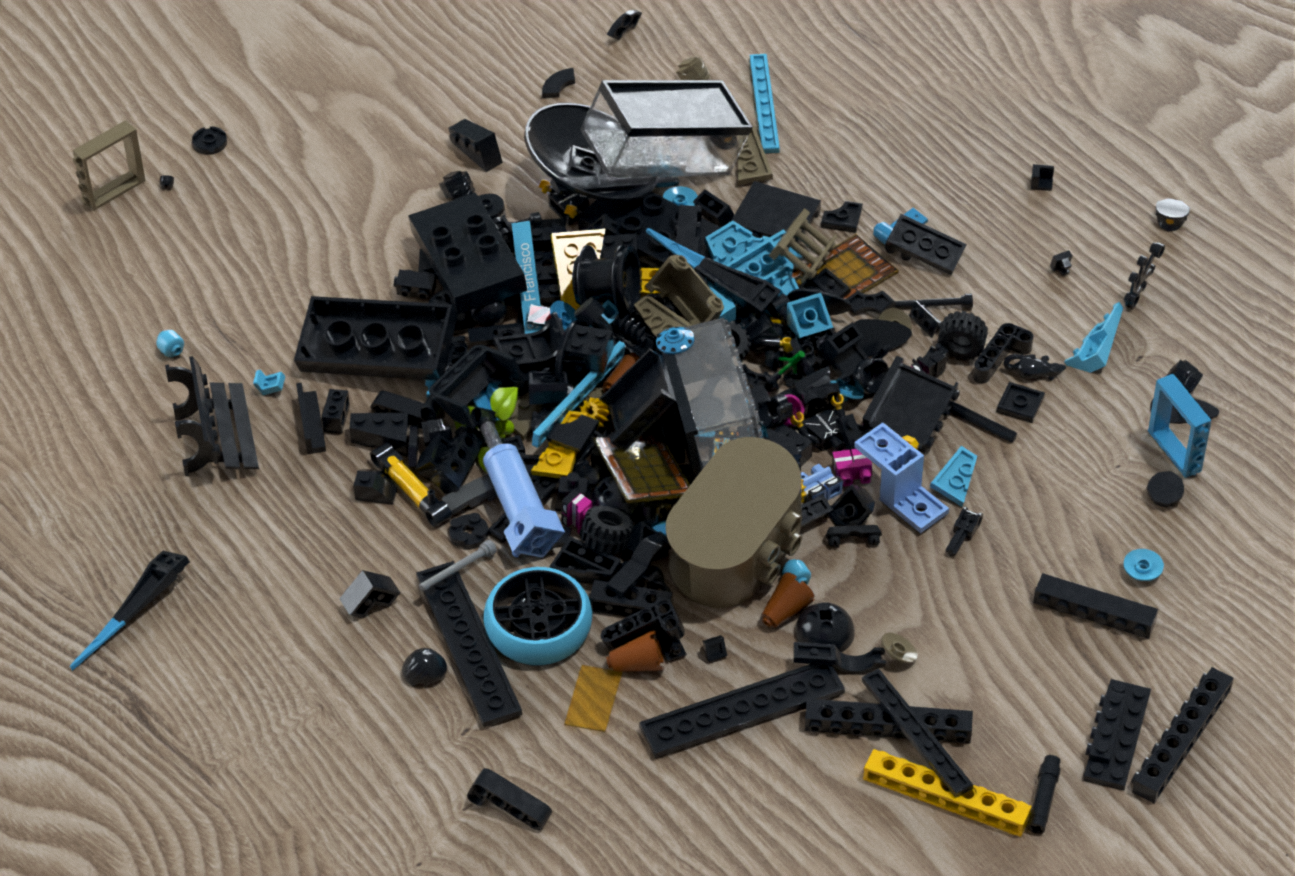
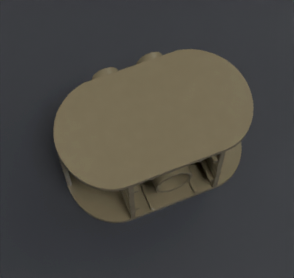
M757 437L737 438L725 443L716 451L670 511L666 520V535L673 549L669 559V571L675 586L691 601L713 608L738 605L751 598L762 583L770 586L779 574L781 566L778 562L784 554L793 556L798 550L803 538L799 534L802 523L801 473L796 460L785 448L770 440Z

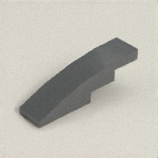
M487 474L459 487L441 499L448 505L451 513L454 515L468 505L470 508H473L485 499L489 502L498 495Z

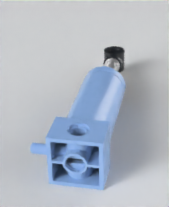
M475 407L470 415L475 425L482 432L490 449L483 458V464L510 522L509 526L504 530V534L511 547L512 555L519 557L520 554L543 558L565 533L556 511L544 509L516 446L502 443L495 428L496 412L490 409Z

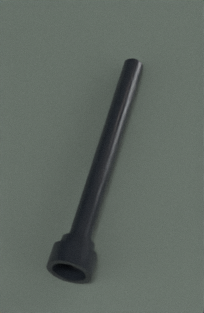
M965 293L960 298L895 301L896 305L892 307L911 308L915 301H918L926 307L961 305V307L973 308L972 293Z

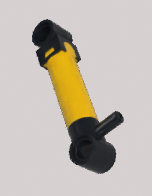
M385 443L370 452L374 465L377 468H381V471L408 495L425 513L428 522L433 527L452 517L448 505L444 501H439L435 496V491L433 489L429 490L404 464L402 456L397 451H394L389 443Z

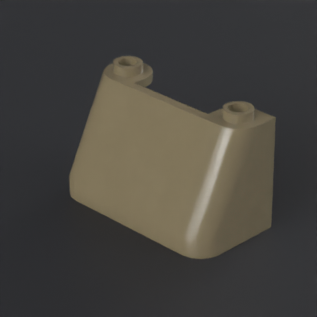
M682 255L668 257L645 285L650 293L656 290L661 293L660 296L662 298L668 296L689 323L694 326L695 332L693 334L695 340L704 336L708 327L719 319L724 309L722 300L713 293Z

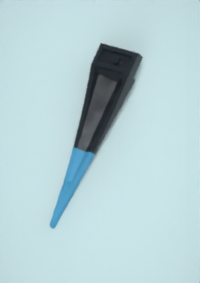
M650 228L646 229L649 235L672 253L684 256L695 271H699L704 278L740 306L749 308L759 316L780 294L781 290L764 279L718 263L666 238Z
M163 550L149 562L124 603L98 636L70 665L71 670L73 671L178 578L176 574L182 572L184 567L190 563L188 557Z

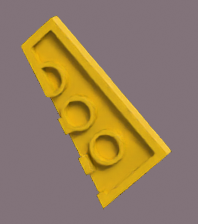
M568 411L561 424L571 423L577 420L581 414L588 416V413ZM549 442L545 452H542L537 465H534L531 469L532 475L558 479L562 476L567 477L569 473H572L578 452Z

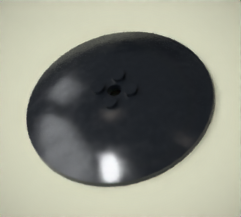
M556 103L535 111L525 126V145L532 159L549 177L573 192L606 202H630L647 196L658 184L661 175V165L653 146L644 136L628 137L615 115L583 104ZM654 171L651 184L621 191L593 193L578 188L562 179L564 177Z

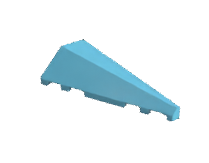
M1120 302L1114 304L1112 312L1104 315L1105 321L1098 323L1082 340L1083 344L1080 349L1076 348L1073 351L1074 356L1064 361L1067 366L1089 373L1106 366L1123 311Z

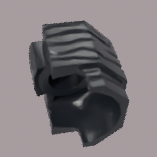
M467 171L450 172L443 177L444 181L439 183L445 197L452 200L475 192L474 183Z
M937 343L935 347L930 346L923 358L921 356L917 360L913 358L912 362H918L924 373L937 377L945 371L949 350Z
M1180 359L1166 375L1174 374L1189 393L1193 391L1203 377V373L1186 359L1184 361Z
M783 395L773 398L769 397L758 402L759 411L754 413L761 426L767 428L777 427L788 422L791 416H793L792 403H788V398Z
M442 419L421 422L425 447L439 433L449 441L453 439L451 426H444Z

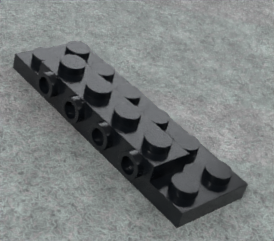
M1114 679L1110 680L1106 695L1102 694L1099 706L1102 707V710H1097L1094 721L1098 725L1097 727H1092L1090 739H1093V743H1088L1085 755H1088L1089 759L1083 781L1125 790L1151 688Z

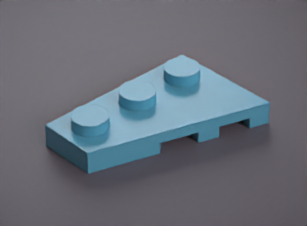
M961 446L934 478L930 487L963 507L977 455Z

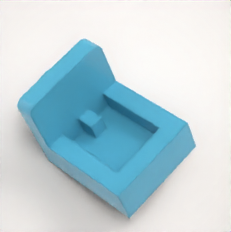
M257 370L253 384L262 395L278 392L283 388L285 375L282 372L265 376L261 370Z

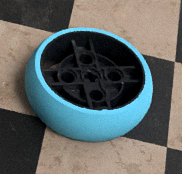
M547 567L525 568L509 574L493 588L484 609V626L490 641L496 649L511 660L527 665H547L569 657L583 644L589 634L592 623V607L583 587L568 574Z

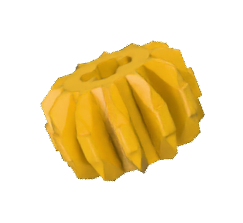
M590 397L589 401L583 400L584 405L578 406L581 412L588 413V417L598 420L599 426L604 427V422L609 421L607 416L611 414L608 410L609 406L601 402L599 398Z

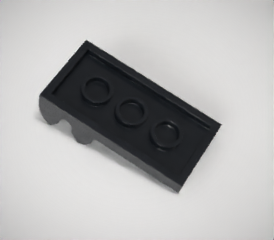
M900 214L886 241L885 250L889 254L898 250L901 252V258L904 261H908L913 257L952 275L967 244Z

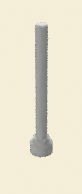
M491 540L484 541L480 544L477 551L419 584V589L425 591L482 556H492L497 551L495 544Z

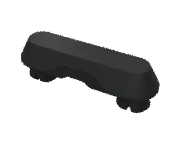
M878 525L833 526L828 528L825 537L828 539V545L831 547L834 544L836 547L841 544L840 538H848L850 536L868 537L867 543L869 545H873V542H875V545H878L882 532Z

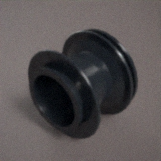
M621 244L616 249L614 258L598 259L592 246L585 245L580 255L577 256L574 262L572 273L573 292L578 305L581 306L586 300L594 297L598 302H604L608 299L614 301L618 312L624 315L636 311L634 304L641 298L642 273L640 259L633 246Z

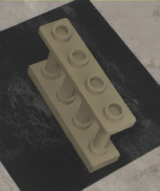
M805 208L795 218L769 254V257L773 260L779 255L781 257L784 256L804 272L805 275L800 280L802 283L807 278L811 280L815 276L817 270L824 263L823 261L830 254L829 252L835 247L836 243L834 241L838 237L834 234L828 240L812 227L806 219L810 212ZM801 229H805L824 245L823 249L803 234ZM797 237L818 256L816 258L794 241ZM789 247L794 249L798 254H800L812 265L810 267L805 265L795 255L788 251Z

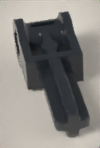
M963 507L954 524L953 532L955 534L946 548L949 556L957 554L966 537L972 539L982 522L983 513H975L968 510V507Z

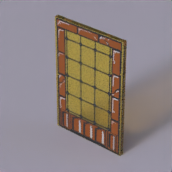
M855 234L836 245L829 252L830 254L823 261L824 263L817 270L815 276L825 267L851 288V292L843 298L846 300L856 291L863 294L898 274L899 270ZM809 262L805 263L808 267L812 265ZM796 268L792 271V278L795 279L799 286L802 284L800 280L805 273Z
M659 432L644 433L626 451L612 445L610 437L593 439L627 503L681 498L690 486Z

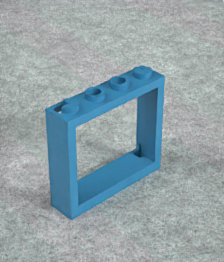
M1171 374L1156 380L1148 432L1185 478L1202 472L1211 419L1176 376ZM1172 406L1178 410L1191 426L1187 449L1169 428Z

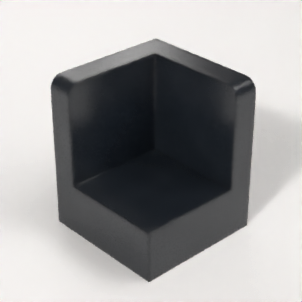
M1033 164L1031 189L1052 191L1054 166Z

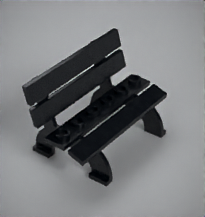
M193 356L189 357L191 370L184 367H169V364L165 365L168 382H180L189 391L184 403L180 405L173 403L175 420L187 418L198 410L201 424L191 420L175 421L178 439L182 438L181 435H188L193 437L198 443L197 452L192 457L182 460L185 477L189 476V473L203 468L208 462H214L215 464L224 462L225 469H240L239 463L244 464V469H259L243 383H228L231 399H227L224 383L210 382L213 398L211 399L209 388L204 387L208 385L207 376L202 374L201 367ZM213 409H215L222 452H220L219 444H215V441H218L217 431L212 430V427H216L214 415L210 416L209 414L213 413ZM229 409L234 412L241 452H237Z

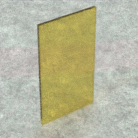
M581 665L564 725L606 732L622 672Z

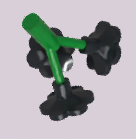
M774 347L765 352L766 359L764 364L773 371L781 367L783 361L789 362L779 372L776 371L773 375H770L767 371L763 373L767 381L776 390L780 389L777 381L791 366H793V370L788 371V374L783 376V381L786 382L787 387L791 388L793 382L805 377L803 371L797 370V363L805 356L803 351H799L792 358H784L783 352Z

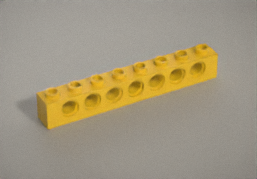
M873 749L864 767L863 780L1022 837L1030 819L1032 806L1023 801H1017L1004 794H998L973 785L972 790L955 798L933 770L928 769L926 766L909 762L904 758L892 756L885 751Z

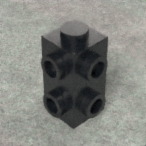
M399 269L398 276L394 278L393 286L396 287L397 295L431 299L437 285L436 274Z

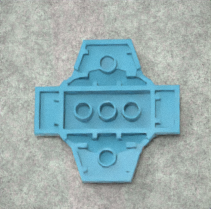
M731 221L705 237L704 242L712 260L764 279L781 290L780 294L787 296L792 290L799 289L795 279L792 278L794 264L784 256L781 257L779 255L775 260L769 257V254L786 232L784 229L771 237L763 236L762 238H756L752 236L751 231L735 221ZM789 247L788 251L795 255L799 260H804V258L800 254H798L794 249ZM707 280L708 287H712L716 291H719L726 299L732 301L735 305L738 304L728 295L722 292L719 288L713 285L710 281ZM767 309L764 311L766 314L773 317Z

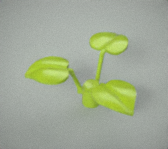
M517 387L499 388L491 396V409L496 412L495 417L500 419L496 420L495 424L500 439L505 438V435H511L514 431V424L508 419L515 410L518 395ZM467 406L470 412L474 409L472 406ZM454 421L456 429L463 425ZM488 445L487 447H482L478 455L479 464L486 473L487 470L483 464V458L490 450Z

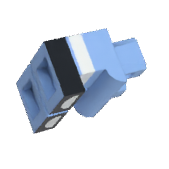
M820 464L813 466L811 469L812 475L810 476L805 472L801 473V479H804L803 486H806L804 489L807 494L804 496L806 502L821 495L825 499L830 500L842 494L843 480L839 476L835 477L829 466L823 468Z

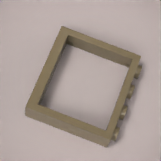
M126 120L72 150L74 155L73 162L77 170L75 173L79 180L78 187L82 194L81 201L93 211L146 181L137 131ZM123 140L129 172L93 192L86 160Z

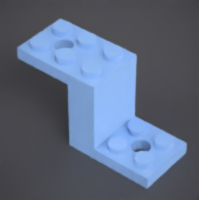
M881 423L855 441L854 447L882 469L879 500L919 533H922L949 513V508L921 486L924 455L887 425ZM877 445H886L887 447L881 448ZM917 508H924L925 511L920 512V511H918V510H916V509H917Z

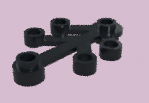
M1153 242L1149 249L1151 253L1149 259L1143 255L1138 258L1137 265L1140 266L1139 274L1133 271L1129 276L1128 281L1132 284L1130 292H1127L1124 297L1126 307L1134 308L1140 298L1139 294L1147 286V281L1145 280L1155 270L1156 265L1152 264L1155 257L1160 258L1165 250L1164 244Z

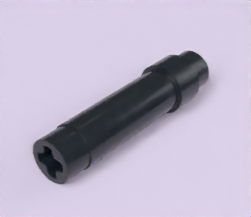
M1046 755L1038 773L1039 780L1028 829L1036 834L1045 832L1056 783L1059 781L1061 760L1055 755Z

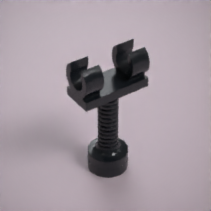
M539 212L531 213L529 218L509 223L504 215L501 218L496 217L492 219L497 229L500 230L499 232L505 242L510 239L513 240L512 223L530 221L533 227L542 225V218Z

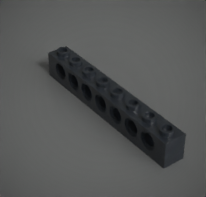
M1211 667L1208 673L1202 675L1199 681L1200 685L1193 688L1189 701L1185 700L1182 704L1181 713L1173 717L1170 729L1166 728L1161 736V742L1154 745L1151 757H1146L1142 763L1140 773L1136 772L1131 781L1133 783L1132 793L1155 804L1230 693L1234 680L1233 677Z
M807 699L805 731L853 734L856 736L894 737L896 739L907 738L880 704ZM910 706L938 742L971 743L973 711Z

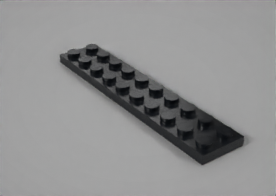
M454 561L416 572L419 584L455 564ZM455 572L423 591L483 727L522 715L521 706L459 572Z
M809 664L639 722V727L654 757L657 758L806 707L807 699L827 700L844 694L845 687L832 665Z

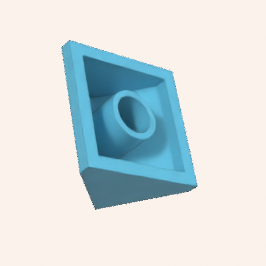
M821 293L787 303V326L798 338L833 328Z

